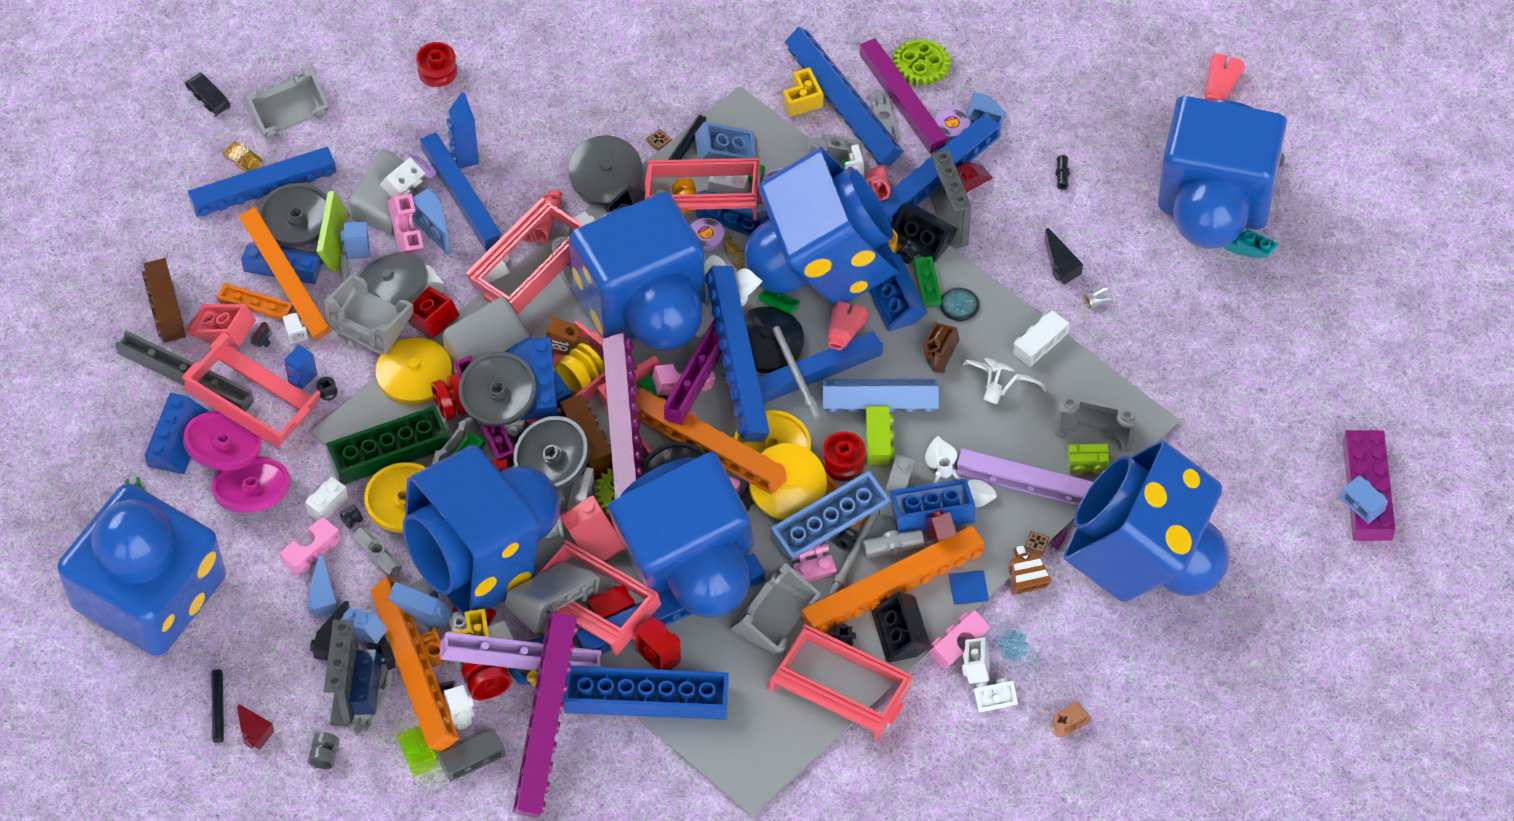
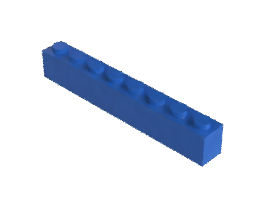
M327 146L188 190L189 199L196 217L207 216L211 212L223 211L236 204L242 205L246 201L260 199L276 188L286 184L311 183L315 179L329 177L333 173H337L335 161Z

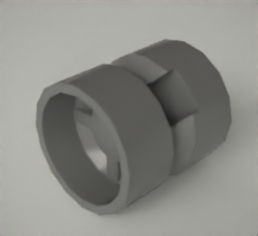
M327 732L315 733L311 744L312 749L309 752L308 764L314 768L332 769L336 759L335 753L340 742L339 738Z

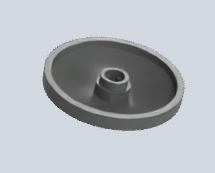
M610 135L596 136L581 143L573 152L569 162V178L574 190L583 199L593 204L607 206L629 185L635 188L639 187L642 179V162L638 152L627 141Z
M304 183L286 184L276 188L263 199L259 207V214L278 244L288 247L305 246L319 240L327 195L313 185Z
M397 252L375 260L359 277L367 282L369 293L396 306L399 300H407L412 303L421 295L428 282V270L424 262L417 255Z
M492 352L478 357L467 366L459 382V398L466 413L476 422L492 427L506 426L525 416L535 401L537 391L536 380L529 365L520 357L507 352Z
M551 416L540 419L531 424L519 437L514 449V466L535 468L546 474L555 484L557 490L565 488L573 483L584 471L590 455L589 440L583 429L569 418Z

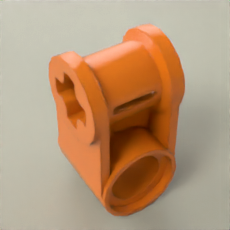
M434 627L431 631L422 633L420 636L431 665L436 667L442 665L444 660L440 659V637L436 627Z

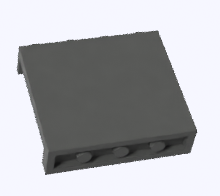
M949 149L931 153L940 177V185L937 190L929 195L938 218L958 228L950 246L954 249L968 246L972 206Z
M333 620L324 684L325 693H334L331 726H348L352 722L353 709L349 704L356 650H359L354 620Z

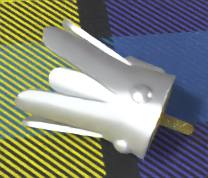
M1102 285L1093 293L1086 294V302H1083V304L1087 303L1090 309L1098 305L1109 304L1106 302L1112 301L1111 298L1099 299L1108 291V288L1100 290L1104 286Z

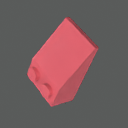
M203 304L185 332L211 343L224 332L229 335L228 346L240 347L256 322V318L246 304Z
M593 495L560 516L578 547L598 559L606 562L625 550L612 523Z

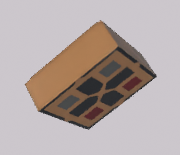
M659 129L646 138V141L658 152L672 139Z
M1031 531L1025 545L1026 551L1043 556L1049 542V537Z

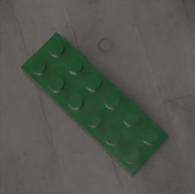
M435 405L326 443V448L338 481L345 485L374 475L389 465L409 463L432 455L435 451H439L449 440V435Z

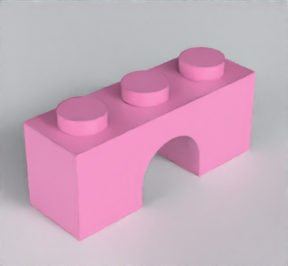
M412 194L394 196L387 202L398 251L407 253L418 252L424 246L420 230H415L413 226L412 216L416 211Z
M674 364L655 366L652 379L658 396L670 395L682 374L675 370ZM713 371L701 391L712 389L716 379Z
M323 516L308 528L310 538L314 541L311 545L300 546L293 541L279 553L281 563L297 576L302 572H307L319 555L323 554L324 557L325 552L330 548L336 547L340 541L339 529Z
M975 610L970 614L965 612L958 619L960 623L957 626L952 624L945 631L947 635L943 639L939 636L931 644L933 648L928 653L942 668L946 669L964 653L957 644L958 637L965 638L966 640L980 638L991 628Z

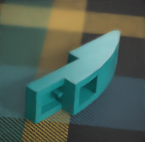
M1247 229L1235 241L1223 248L1247 257L1267 258L1279 246V243Z

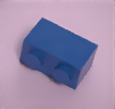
M298 345L284 359L287 380L293 386L303 389L317 376L314 354L301 345Z

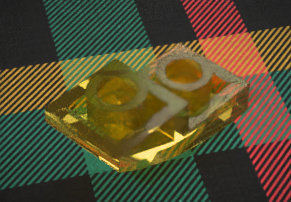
M236 141L222 153L226 159L236 163L239 168L247 172L255 170L262 161L257 154Z
M732 237L724 238V250L729 260L738 271L744 269V250L739 251L738 245L733 243Z

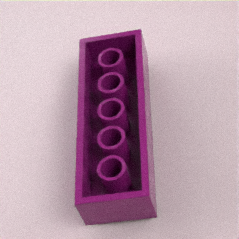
M1346 430L1343 438V451L1347 484L1360 475L1364 480H1368L1372 487L1382 493L1388 500L1385 511L1369 524L1350 508L1353 541H1392L1395 533V520L1384 430Z

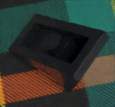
M385 634L377 644L370 642L367 644L365 650L376 649L382 660V665L385 664L387 670L395 668L394 657Z

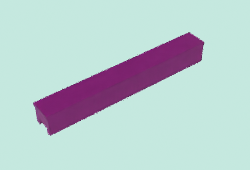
M874 38L860 44V57L885 92L888 93L890 99L928 152L931 154L934 150L946 146V135L877 39Z
M715 318L664 404V420L680 425L683 424L722 355V350L719 348L718 333L715 330Z

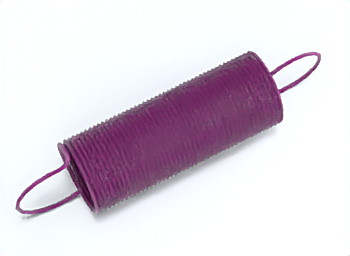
M1061 531L1051 549L1054 547L1058 551L1067 537L1065 532Z

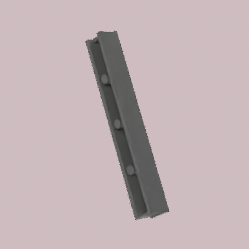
M125 331L120 342L117 341L115 344L117 354L185 386V380L182 379V376L194 364L193 362L128 331ZM210 370L198 381V383L245 412L254 401L252 390Z

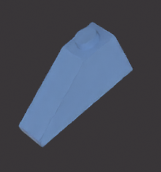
M323 554L318 556L308 592L310 600L306 601L309 613L313 612L315 618L333 614L337 610Z
M397 582L393 584L388 597L390 602L430 630L434 627L438 629L447 626L452 608L435 597Z

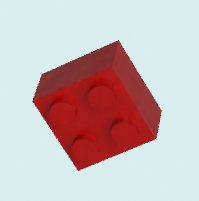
M429 286L411 303L413 304V314L408 322L413 328L433 339L460 314L451 298Z
M652 616L635 630L636 651L655 669L671 670L681 662V641L676 634H671L662 621H657Z

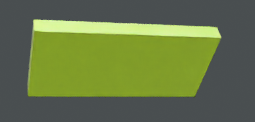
M330 191L327 194L316 252L331 272L338 273L343 247L341 230H344V223L348 221L349 212L335 191Z

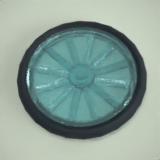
M953 288L942 296V306L940 308L946 317L955 321H966L977 314L980 303L972 291L965 288Z

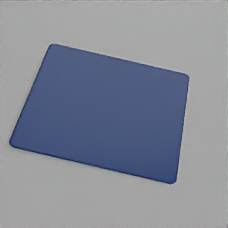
M983 570L949 574L953 603L955 605L989 601Z

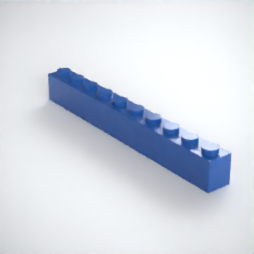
M798 26L785 41L789 47L788 51L797 57V62L805 69L810 67L822 92L826 94L825 98L835 105L836 112L846 119L845 123L850 128L854 129L855 136L865 143L864 147L866 150L873 153L875 156L874 160L879 165L891 166L904 150L810 32Z
M983 114L937 152L949 149L954 164L958 168L967 162H971L1000 138L1001 124ZM932 157L928 158L919 168L914 169L908 177L903 178L897 186L891 188L889 198L880 201L891 226L894 225L904 203H913L917 206L939 188L940 177Z
M712 265L705 274V283L708 286V298L711 301L712 316L715 318L716 323L715 330L718 333L719 348L722 350L723 366L727 373L726 381L730 387V399L733 401L734 416L737 419V431L740 434L741 442H763L770 431L733 266Z
M755 554L744 556L750 572L749 588L763 583L765 580V570ZM670 590L659 595L661 605L652 616L667 626L691 615V613L680 606ZM637 603L630 609L620 611L606 620L621 628L642 603ZM583 628L576 633V643L579 648L599 650L601 655L612 650L610 644Z

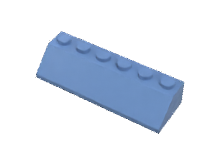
M822 379L823 409H827V412H838V409H846L847 412H857V409H865L866 411V406H889L890 412H894L896 409H903L906 412L923 409V411L931 412L934 409H939V385L937 379Z
M867 471L771 527L770 538L780 553L793 560L891 503V500L871 472Z

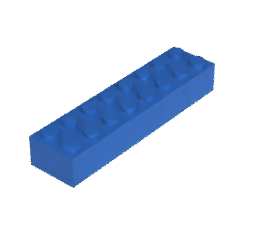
M571 666L569 674H566L565 682L568 685L563 699L564 713L727 720L729 672Z

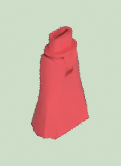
M1216 53L1211 57L1205 90L1206 100H1226L1232 88L1245 69V64L1241 59L1230 57L1226 67V55Z
M881 165L867 171L864 178L875 192L879 201L889 198L891 191L886 168Z
M550 190L543 198L560 209L563 194L558 190ZM548 214L522 241L534 242L536 239L539 243H548L555 217Z
M838 301L833 306L828 332V346L830 348L842 350L869 319L865 307L853 305L849 314L850 304Z

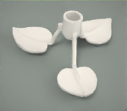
M712 255L704 264V273L706 274L712 265L726 266V264L720 257ZM745 268L735 274L742 306L746 304L748 295L762 282L752 271ZM702 303V322L696 333V336L699 338L706 333L714 319L711 303L708 306Z
M984 358L990 366L975 360L966 359L963 362V365L972 364L984 369L988 373L987 390L983 399L991 403L998 404L1001 395H1005V392L1015 380L1034 382L1046 392V386L1042 382L1021 374H1015L1002 390V385L997 384L1001 369L1014 372L1013 368L990 358ZM997 370L994 382L991 383L992 372Z
M939 436L931 442L925 454L926 464L932 469H937L934 483H938L940 476L948 478L952 474L956 480H959L956 469H953V464L957 460V452L954 447L943 441ZM977 479L968 481L975 507L984 506L996 498L995 490L986 482Z

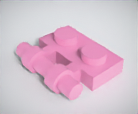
M819 544L793 559L799 560V563L793 564V569L807 582L837 575L832 556H823L822 554L829 551L828 544ZM816 556V559L806 561L805 557Z

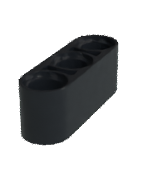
M200 72L185 82L187 89L191 90L194 93L193 95L204 103L203 106L209 112L212 111L215 114L214 117L231 107L226 96L203 73Z

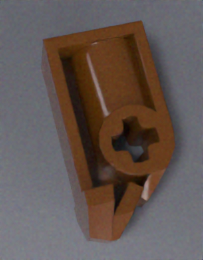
M936 322L933 324L923 343L926 362L928 365L931 364L933 372L945 373V367L960 340L957 327Z

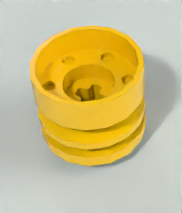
M584 343L578 344L575 349L570 351V355H565L555 364L557 373L568 388L576 394L605 371V366L600 356Z

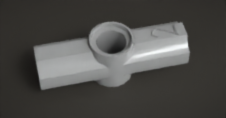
M360 527L356 530L352 539L369 556L370 561L376 564L388 577L394 578L398 575L402 565L385 548L384 542L377 540L366 527Z
M920 529L902 533L893 530L886 532L882 537L864 540L862 545L866 558L885 554L894 557L902 554L904 550L923 547L924 540Z

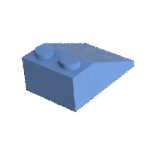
M704 122L695 133L698 159L757 158L753 131Z
M427 188L413 197L416 211L413 213V221L448 255L450 248L448 232L440 203L441 199L437 193H433Z

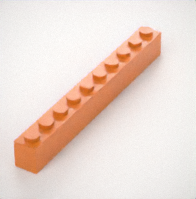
M642 388L637 390L638 397H636V403L639 407L637 416L640 422L676 442L693 444L706 453L716 452L724 469L771 495L787 481L786 470L782 464L776 463L766 455L756 452L753 448L747 447L737 439L727 436L724 432L718 431L708 423L698 420L693 415L688 414L682 425L664 420V404L666 400L660 399L652 392Z
M972 525L958 532L955 536L943 539L802 609L801 620L804 624L826 634L834 626L838 627L852 618L860 617L870 609L874 610L899 591L908 593L916 586L926 584L938 575H945L949 570L961 567L971 559L979 558L984 553L985 542Z
M386 576L370 590L373 597L372 600L379 613V619L388 628L385 634L388 637L390 649L395 656L396 665L401 672L402 681L407 688V695L414 707L413 711L420 723L419 727L423 731L425 743L432 750L444 752L459 739L414 618L388 600L393 584L395 582L400 583V581Z

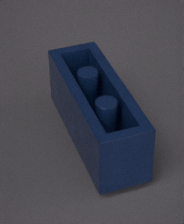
M376 649L356 650L349 704L355 715L375 714L382 668V660Z

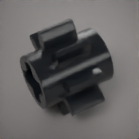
M842 623L838 627L834 626V633H831V637L853 646L856 633L852 632L853 626Z

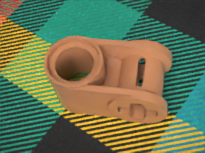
M1074 702L1054 715L1052 732L1058 737L1067 736L1076 729H1080L1081 725L1085 726L1090 721L1091 716L1079 702Z

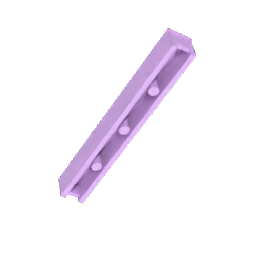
M962 448L957 463L958 469L956 473L959 476L982 480L990 484L1077 506L1080 505L1084 495L1093 484L1092 481Z
M446 632L440 641V659L538 671L543 644ZM574 647L569 663H571V666L602 667L600 665L601 651Z

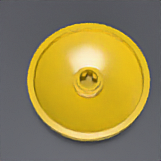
M406 338L395 342L392 349L386 355H380L376 364V378L381 391L390 399L408 405L423 404L434 400L431 382L441 379L446 384L447 376L452 375V363L447 351L438 343L425 338Z
M765 411L770 433L763 442H741L740 434H738L737 430L734 439H737L747 447L753 448L760 454L767 448L782 443L797 444L811 451V438L805 425L795 416L782 411Z
M792 443L777 444L761 453L785 467L787 481L771 495L748 482L750 495L756 506L767 516L780 521L823 498L827 487L826 473L818 457L807 448Z
M396 463L381 469L370 479L365 489L364 501L366 511L375 524L387 531L403 533L407 478L426 467L415 463Z

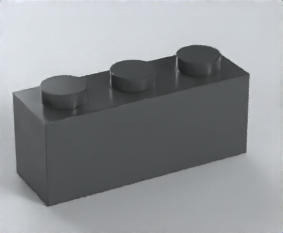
M493 728L489 731L481 732L472 739H466L453 748H447L438 756L440 765L449 781L452 782L505 757V749Z

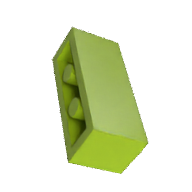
M866 406L867 466L890 465L891 458L895 457V448L891 446V442H894V430H890V425H893V414H890L889 406Z

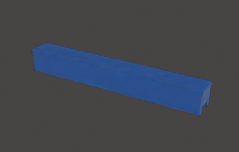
M437 132L420 138L423 153L437 171V175L480 243L488 251L500 239L501 232Z
M871 331L851 339L842 350L829 348L796 362L806 386L883 355V343L880 342L875 332ZM789 365L758 377L763 404L799 389Z

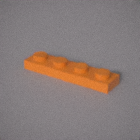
M226 283L223 284L216 297L217 302L224 304H246L251 312L283 321V316L291 314L294 308L292 303Z

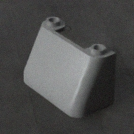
M312 68L304 70V74L296 75L292 80L265 91L260 90L257 92V95L254 92L245 94L243 103L263 137H274L277 135V131L313 116L319 118L327 114L326 111L330 106Z
M382 149L354 191L350 207L353 221L367 222V226L392 235L394 229L387 202L392 197L380 184L385 177L404 163V161L390 151ZM425 176L421 178L423 182L418 187L414 188L412 186L409 189V194H412L413 191L419 192L426 187L427 180Z
M351 274L324 300L326 322L332 330L382 355H386L392 349L413 314V304L409 301L399 300L395 306L369 293L367 282L354 274Z
M500 297L448 327L443 333L444 349L449 354L451 361L455 362L468 356H472L473 360L482 355L492 352H508L515 344L530 337L507 299Z
M1067 396L1061 399L1059 404L1055 436L1064 437L1065 433L1069 430L1076 432L1077 424L1115 432L1113 440L1120 442L1122 451L1130 452L1136 431L1137 417L1134 411L1127 408Z
M566 562L556 563L548 570L515 588H511L506 594L505 606L537 635L544 631L542 625L552 612L563 608L577 599L588 604V600L598 593L600 578L594 572Z
M784 563L767 576L732 623L730 629L737 635L773 655L776 653L781 654L787 647V644H785L787 641L786 637L800 619L802 609L818 602L817 599L821 593L788 564Z

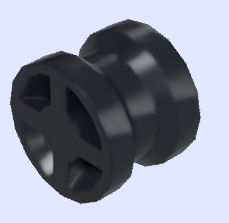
M905 240L902 248H899L896 254L901 255L904 263L910 264L914 260V256L918 255L920 249L914 242Z
M323 377L318 380L316 387L320 391V398L326 401L333 400L338 394L334 379Z
M353 504L349 506L348 510L339 513L341 520L348 529H351L355 523L363 521L360 511Z
M848 527L839 532V535L834 539V543L840 549L850 551L853 547V542L858 538V534L855 530Z

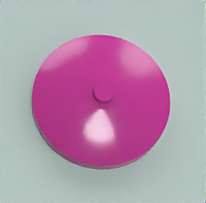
M218 411L204 413L193 418L187 424L183 437L184 448L193 460L203 466L217 470H236L248 466L258 457L262 444V438Z
M257 457L254 462L246 467L236 470H220L212 481L213 498L219 506L229 511L239 513L261 511L274 506L287 495L291 485L290 476L286 467L280 462L269 458Z

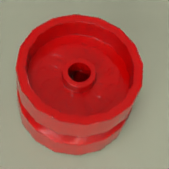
M442 42L428 43L420 48L416 57L420 80L425 85L431 87H442L450 84L457 76L456 54L453 48Z
M457 373L447 376L446 384L441 379L431 382V390L436 406L445 422L455 419L456 411L461 416L467 414L459 398V382L461 378Z
M842 431L830 435L825 440L822 464L825 472L832 479L845 482L860 476L864 470L866 452L862 439L854 433Z
M465 663L461 669V675L467 684L469 694L477 701H484L501 695L512 684V678L506 667Z

